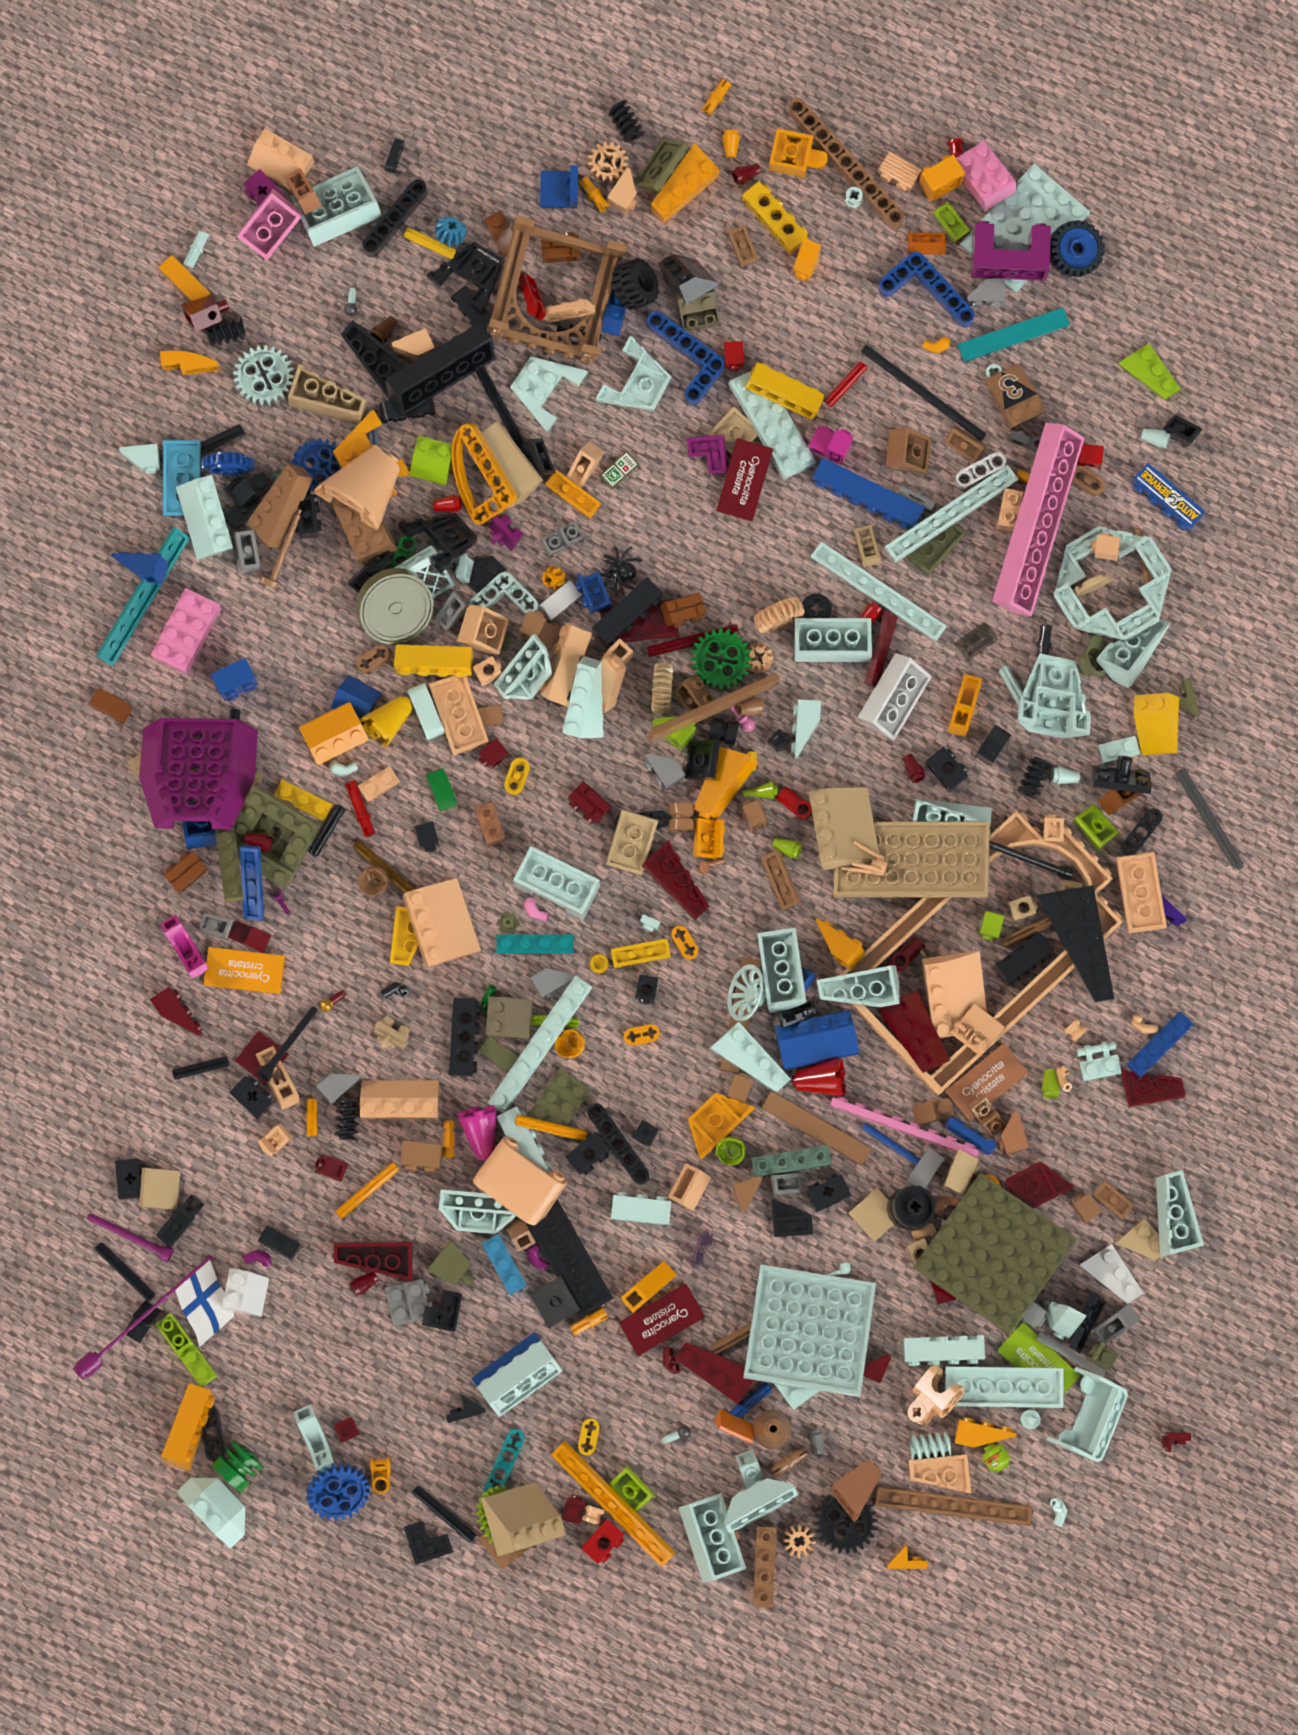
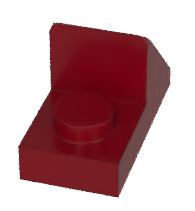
M236 920L228 938L264 953L271 935Z

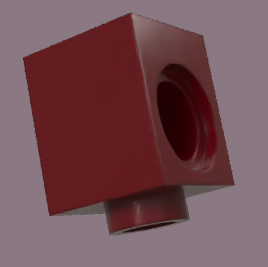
M496 738L479 751V761L485 768L488 766L490 769H493L507 758L509 753Z

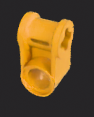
M390 1456L386 1459L370 1457L372 1489L377 1494L384 1495L389 1492L391 1486ZM380 1480H384L387 1484L384 1491L376 1489V1484Z

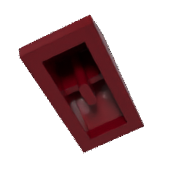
M890 1354L866 1363L863 1377L880 1384L891 1360Z

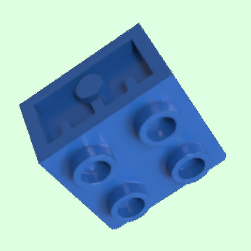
M570 165V171H541V208H578V165Z

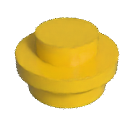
M596 954L590 959L589 965L593 972L603 973L608 969L609 962L604 955Z

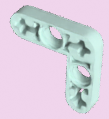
M508 572L498 574L468 604H477L490 609L506 595L525 615L529 611H539V604L536 599ZM501 579H508L509 583L507 585L505 583L502 584ZM495 584H497L498 587L500 586V589H501L500 592H499L498 588H497L496 586H494ZM489 590L496 591V596L492 599L486 597V593ZM521 590L523 594L520 598L516 599L512 596L514 591ZM481 597L484 598L487 604H485L484 601L482 602ZM525 599L530 605H533V610L527 608L524 603Z

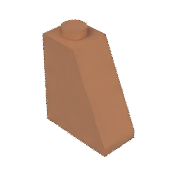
M870 1459L835 1482L830 1490L853 1521L858 1519L881 1476L879 1466Z

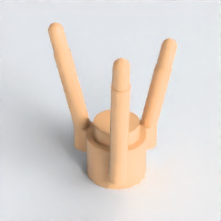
M854 841L855 845L876 857L877 860L873 859L871 865L852 862L853 866L861 868L842 866L841 870L884 876L888 861L884 860L885 856L877 854L863 844Z

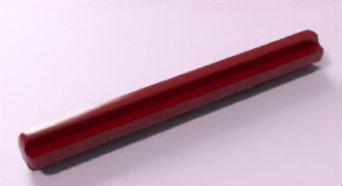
M737 624L721 627L724 633L730 628V634L733 635L736 631L739 634ZM712 630L706 631L710 635H712ZM705 632L648 646V656L653 657L695 646V642L701 643L699 640L700 636L706 638Z

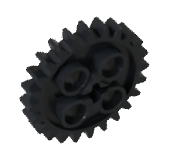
M829 1494L827 1496L828 1502L825 1500L821 1501L824 1507L818 1506L816 1508L820 1514L814 1515L815 1518L819 1519V1521L813 1523V1525L819 1526L815 1533L822 1534L818 1540L825 1539L824 1547L830 1544V1551L838 1548V1554H841L843 1549L846 1555L849 1554L850 1549H852L853 1553H857V1546L863 1550V1542L869 1545L870 1541L867 1538H874L875 1536L871 1531L877 1530L875 1526H872V1523L878 1521L872 1518L876 1511L870 1512L869 1510L873 1505L865 1504L859 1515L862 1516V1519L850 1522L848 1527L841 1525L830 1529L829 1525L843 1521V1517L846 1520L852 1518L837 1499ZM829 1511L837 1512L838 1519L836 1521L829 1519ZM858 1523L862 1526L863 1531L861 1534L854 1532V1524ZM836 1530L843 1531V1540H838L835 1537L834 1533Z

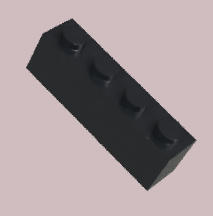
M646 577L592 627L593 634L607 648L610 645L613 646L624 632L629 633L635 627L634 623L638 619L641 621L649 614L648 610L652 606L655 608L662 602L663 592Z

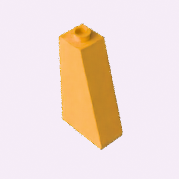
M719 747L716 778L705 779L693 808L699 813L698 816L702 819L709 820L712 818L717 820L757 766L758 761L751 755Z

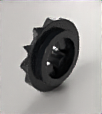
M815 593L807 596L802 602L805 611L803 616L805 618H829L832 606L826 596ZM816 601H818L819 608L825 609L818 611L817 616H815L814 610L809 609L815 606Z

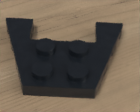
M473 242L455 254V258L449 262L439 265L440 268L434 272L430 271L426 276L440 287L452 273L472 283L479 289L470 298L469 304L484 312L504 261L501 257Z
M456 513L433 516V519L430 520L419 518L415 519V522L406 523V520L400 521L398 526L407 538L425 531L443 552L431 557L430 561L439 573L445 571L477 542V535Z

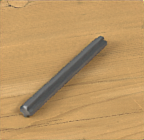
M1185 768L1177 771L1176 776L1233 869L1241 867L1243 865L1242 860Z

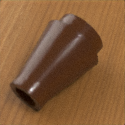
M389 316L386 320L372 328L371 335L380 343L386 342L398 324L397 320Z

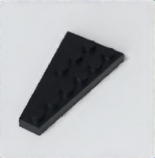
M1094 886L1036 895L1067 954L1084 981L1083 983L1094 1003L1114 1000Z

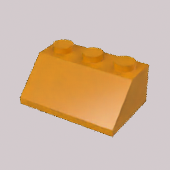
M350 701L298 727L317 765L369 740Z

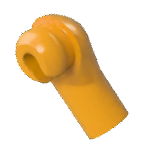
M943 336L935 343L925 340L922 349L939 354L949 348L950 339Z

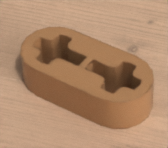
M377 645L363 654L357 660L358 670L361 673H369L385 663L390 656L388 648L384 645ZM379 649L381 651H386L384 653V658L379 656L376 659H374V657L378 655L377 651ZM371 659L373 660L368 664V669H366L365 667H360L362 666L361 661L365 660L366 662H368Z

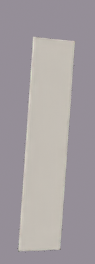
M1039 1332L1038 1341L1104 1378V1369Z

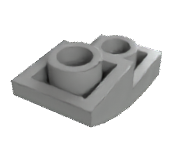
M576 521L559 528L558 531L541 538L540 542L548 557L584 539V536Z
M928 1148L906 1182L925 1188L945 1158Z

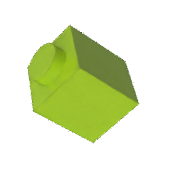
M985 911L978 934L982 936V940L993 942V940L999 938L1004 916Z

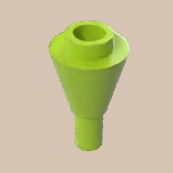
M774 781L755 787V789L743 790L744 797L756 796L775 800L779 794L778 784H774Z

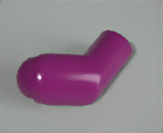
M533 1244L527 1248L529 1263L544 1272L549 1263L539 1258L538 1252L540 1247L537 1244Z
M259 1249L242 1255L245 1264L258 1261L262 1263L263 1267H268L272 1263L269 1253Z

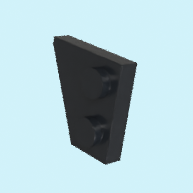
M775 1199L771 1200L774 1237L813 1235L811 1214Z

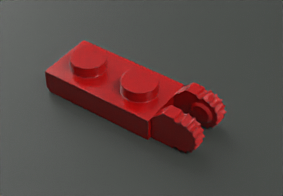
M521 272L519 286L525 296L526 310L528 314L535 315L536 319L542 320L545 318L546 312L536 280L528 274Z

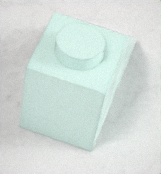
M157 444L119 447L121 455L140 471L145 472V474H154L156 470H161L159 447Z

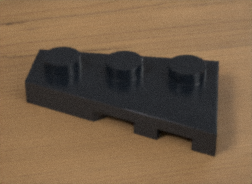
M1093 1291L1090 1292L1082 1312L1086 1317L1069 1340V1348L1079 1354L1106 1304V1301Z

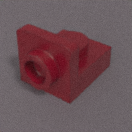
M321 1155L315 1163V1173L342 1182L348 1164L335 1158Z
M1166 1432L1165 1436H1162V1448H1165V1452H1171L1172 1440H1174V1444L1186 1445V1441H1191V1433Z
M572 1494L571 1497L566 1498L562 1520L580 1525L586 1501H582V1496Z

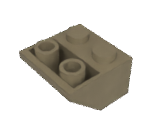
M714 289L687 304L675 292L682 328L685 331L720 324Z

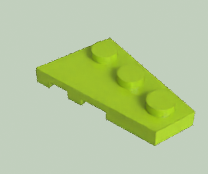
M1149 343L1117 364L1164 401L1181 390Z

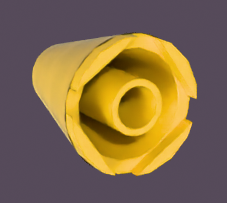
M399 696L366 714L360 719V722L364 721L365 724L362 725L364 730L375 742L376 739H379L382 742L380 746L387 747L412 712L413 703L408 697Z

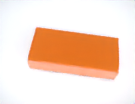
M908 233V254L920 252L923 255H945V233Z
M723 1410L718 1412L714 1424L720 1430L748 1443L753 1442V1425Z

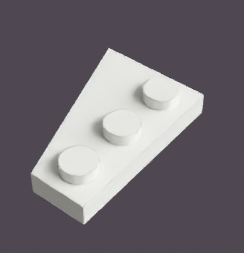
M1112 1244L1079 1265L1126 1304L1144 1294Z

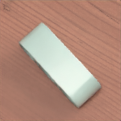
M423 683L408 689V694L427 740L445 734L426 684Z

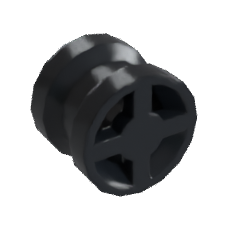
M779 729L769 738L767 743L773 745L775 751L779 753L791 739L785 737L783 731Z

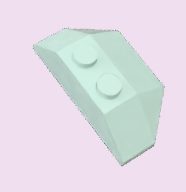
M536 634L530 637L493 684L504 699H532L552 675L547 648Z
M441 1190L439 1210L457 1231L497 1234L516 1217L514 1213L486 1193Z
M190 1478L177 1491L188 1507L228 1547L232 1548L245 1535V1506L219 1478Z
M768 1478L757 1481L746 1490L739 1491L736 1496L732 1497L724 1521L729 1534L778 1509L792 1498L798 1496V1493L793 1484Z

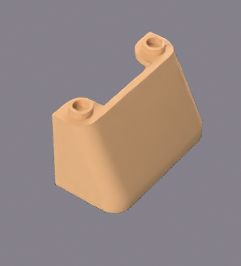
M506 1135L473 1178V1183L520 1219L530 1225H536L546 1217L569 1180L559 1171L545 1172L519 1153L517 1140Z

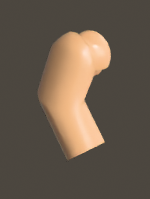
M1063 1065L1061 1068L1056 1069L1059 1086L1065 1092H1069L1072 1089V1085L1065 1078L1069 1071Z

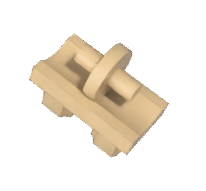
M385 1016L381 1022L378 1020L374 1029V1033L379 1035L377 1040L382 1042L381 1049L385 1050L387 1046L392 1049L395 1046L404 1049L408 1041L410 1029L401 1025L398 1031L394 1030L392 1026L395 1021L388 1016Z

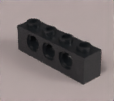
M453 998L449 1076L473 1077V1073H477V1061H474V1054H478V1042H475V1034L479 1035V1023H476V1015H480L481 1006L477 1004V999ZM463 1014L471 1015L472 1018L469 1023L461 1022ZM463 1033L470 1035V1040L466 1043L460 1041V1035ZM467 1052L469 1059L466 1062H461L458 1058L460 1053Z

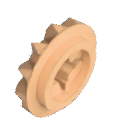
M757 642L750 644L746 648L752 650L747 656L753 657V659L755 658L754 651L758 655L764 654L761 657L762 664L758 660L747 661V663L752 665L751 668H747L754 673H762L771 667L773 654L766 644Z

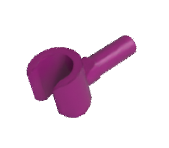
M277 888L280 893L276 897L270 892L273 900L278 901L285 914H288L290 911L284 903L282 891Z

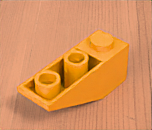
M817 918L816 922L835 960L852 971L866 954L862 948L863 944L855 938L853 940L848 938V935L843 930L839 929L837 931L827 920L823 922Z
M663 1261L620 1299L634 1313L676 1277L677 1274Z
M963 1417V1421L958 1420L953 1443L974 1448L1016 1437L1017 1433L1012 1432L1013 1428L1001 1426L1000 1430L993 1428L994 1424L982 1421V1425L974 1423L975 1419Z

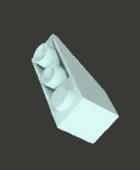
M798 699V704L794 705L793 716H797V721L792 726V735H796L795 742L791 744V754H795L794 759L799 757L820 722L821 701Z

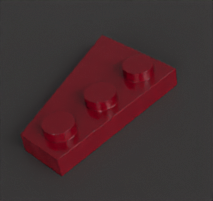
M1121 1069L1128 1108L1186 1097L1183 1081L1180 1077L1145 1074L1140 1079L1134 1072Z

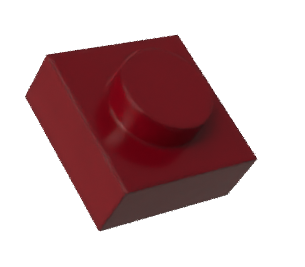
M353 1417L334 1424L342 1443L360 1435Z

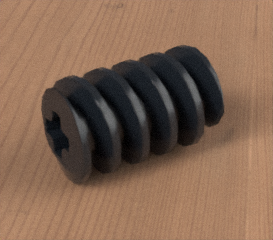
M625 99L614 104L608 115L612 118V122L616 124V129L620 130V136H624L623 141L630 143L640 138L645 132H639L642 125H635L639 120L638 118L632 119L635 113H628L631 106H624L628 102Z
M240 316L239 322L233 318L232 324H230L226 319L224 326L221 322H218L217 327L213 324L210 326V329L205 328L208 342L212 347H215V341L221 346L223 339L227 344L230 343V338L237 342V336L244 340L246 334L242 316Z
M1034 757L1035 759L1029 760L1031 765L1026 767L1028 772L1023 774L1025 779L1020 781L1022 786H1019L1017 791L1022 795L1037 800L1035 795H1041L1038 788H1044V785L1040 782L1047 781V778L1043 775L1050 774V771L1046 768L1053 767V765L1042 758Z
M340 1100L336 1102L338 1106L342 1107L336 1109V1113L341 1114V1116L335 1117L336 1121L341 1122L335 1125V1128L340 1130L334 1133L336 1137H339L338 1140H359V1138L353 1136V1134L359 1133V1130L354 1129V1126L360 1125V1123L354 1121V1119L360 1117V1115L355 1113V1111L360 1110V1107L355 1105L359 1101Z

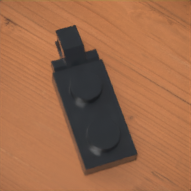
M389 550L382 554L381 557L377 555L348 581V585L359 593L369 578L380 571L390 568L389 564L394 561V555Z

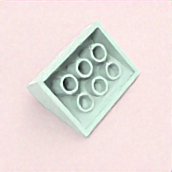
M358 166L312 186L322 206L306 215L294 195L290 196L293 205L303 212L300 220L314 247L382 217L377 201Z

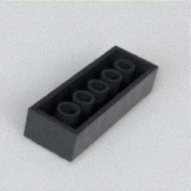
M478 323L475 326L469 327L460 335L454 336L445 344L439 345L435 350L422 355L413 363L407 364L398 372L391 374L385 379L390 403L403 416L496 360L492 336Z

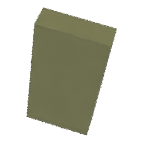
M488 1036L478 1050L480 1054L507 1073L519 1058V1056L490 1036Z

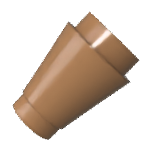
M752 697L737 704L735 710L739 716L760 715L765 709V704L761 698Z

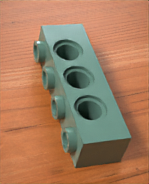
M825 1145L751 1158L755 1178L758 1176L766 1177L831 1166L829 1147Z

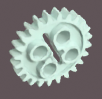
M258 345L257 351L250 348V354L243 352L245 358H238L241 364H235V368L238 371L233 372V375L238 377L233 380L235 384H238L236 386L237 391L242 390L240 392L241 397L247 395L246 401L248 402L253 399V405L260 401L262 407L264 402L271 406L272 400L278 404V397L284 400L283 393L289 394L287 387H291L292 383L290 381L294 380V376L291 375L294 373V368H289L292 362L287 361L288 356H282V350L275 353L274 346L271 350H268L267 345L264 346V350H261ZM271 360L273 364L270 367L264 366L265 361ZM257 361L260 362L272 390L268 389L264 378L261 376L260 370L256 365ZM248 369H256L255 374L248 375ZM276 376L281 377L279 383H273L272 379ZM257 385H263L264 389L262 391H256L255 387Z

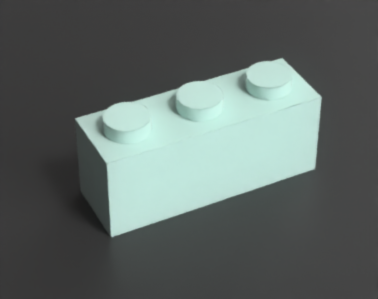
M618 1192V1195H613L611 1219L669 1226L671 1201H668V1197L656 1196V1200L648 1199L649 1195L637 1194L636 1198L629 1197V1193Z

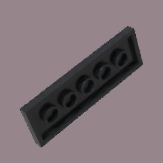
M558 1199L546 1217L536 1225L527 1223L556 1277L564 1275L582 1308V1310L576 1312L579 1318L613 1299Z

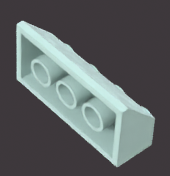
M212 475L177 486V493L197 560L234 550Z
M795 618L794 662L871 661V618Z
M796 928L757 933L769 1012L786 1011L806 1003Z
M539 1341L538 1343H533L523 1354L515 1356L508 1365L500 1367L493 1376L484 1379L477 1388L496 1414L501 1417L561 1373L562 1369L544 1344Z
M722 1493L678 1507L703 1583L714 1581L746 1569L735 1533L729 1534L724 1524L728 1511Z

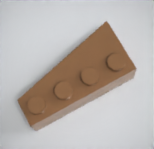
M287 464L247 521L267 547L282 548L284 537L289 530L294 514L297 513L299 503L306 496L313 478L303 466Z

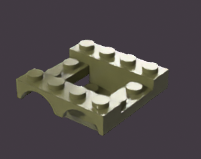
M257 782L252 786L245 800L246 803L234 824L239 862L240 846L247 845L243 844L245 833H253L264 813L254 833H266L273 838L270 851H261L262 876L285 889L290 885L323 822L301 814L295 809L293 803L268 794L261 787V784ZM277 826L281 829L282 833L280 836L274 834L273 827Z

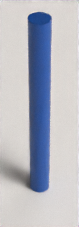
M865 1123L862 1127V1130L913 1164L917 1165L921 1160L869 1124Z

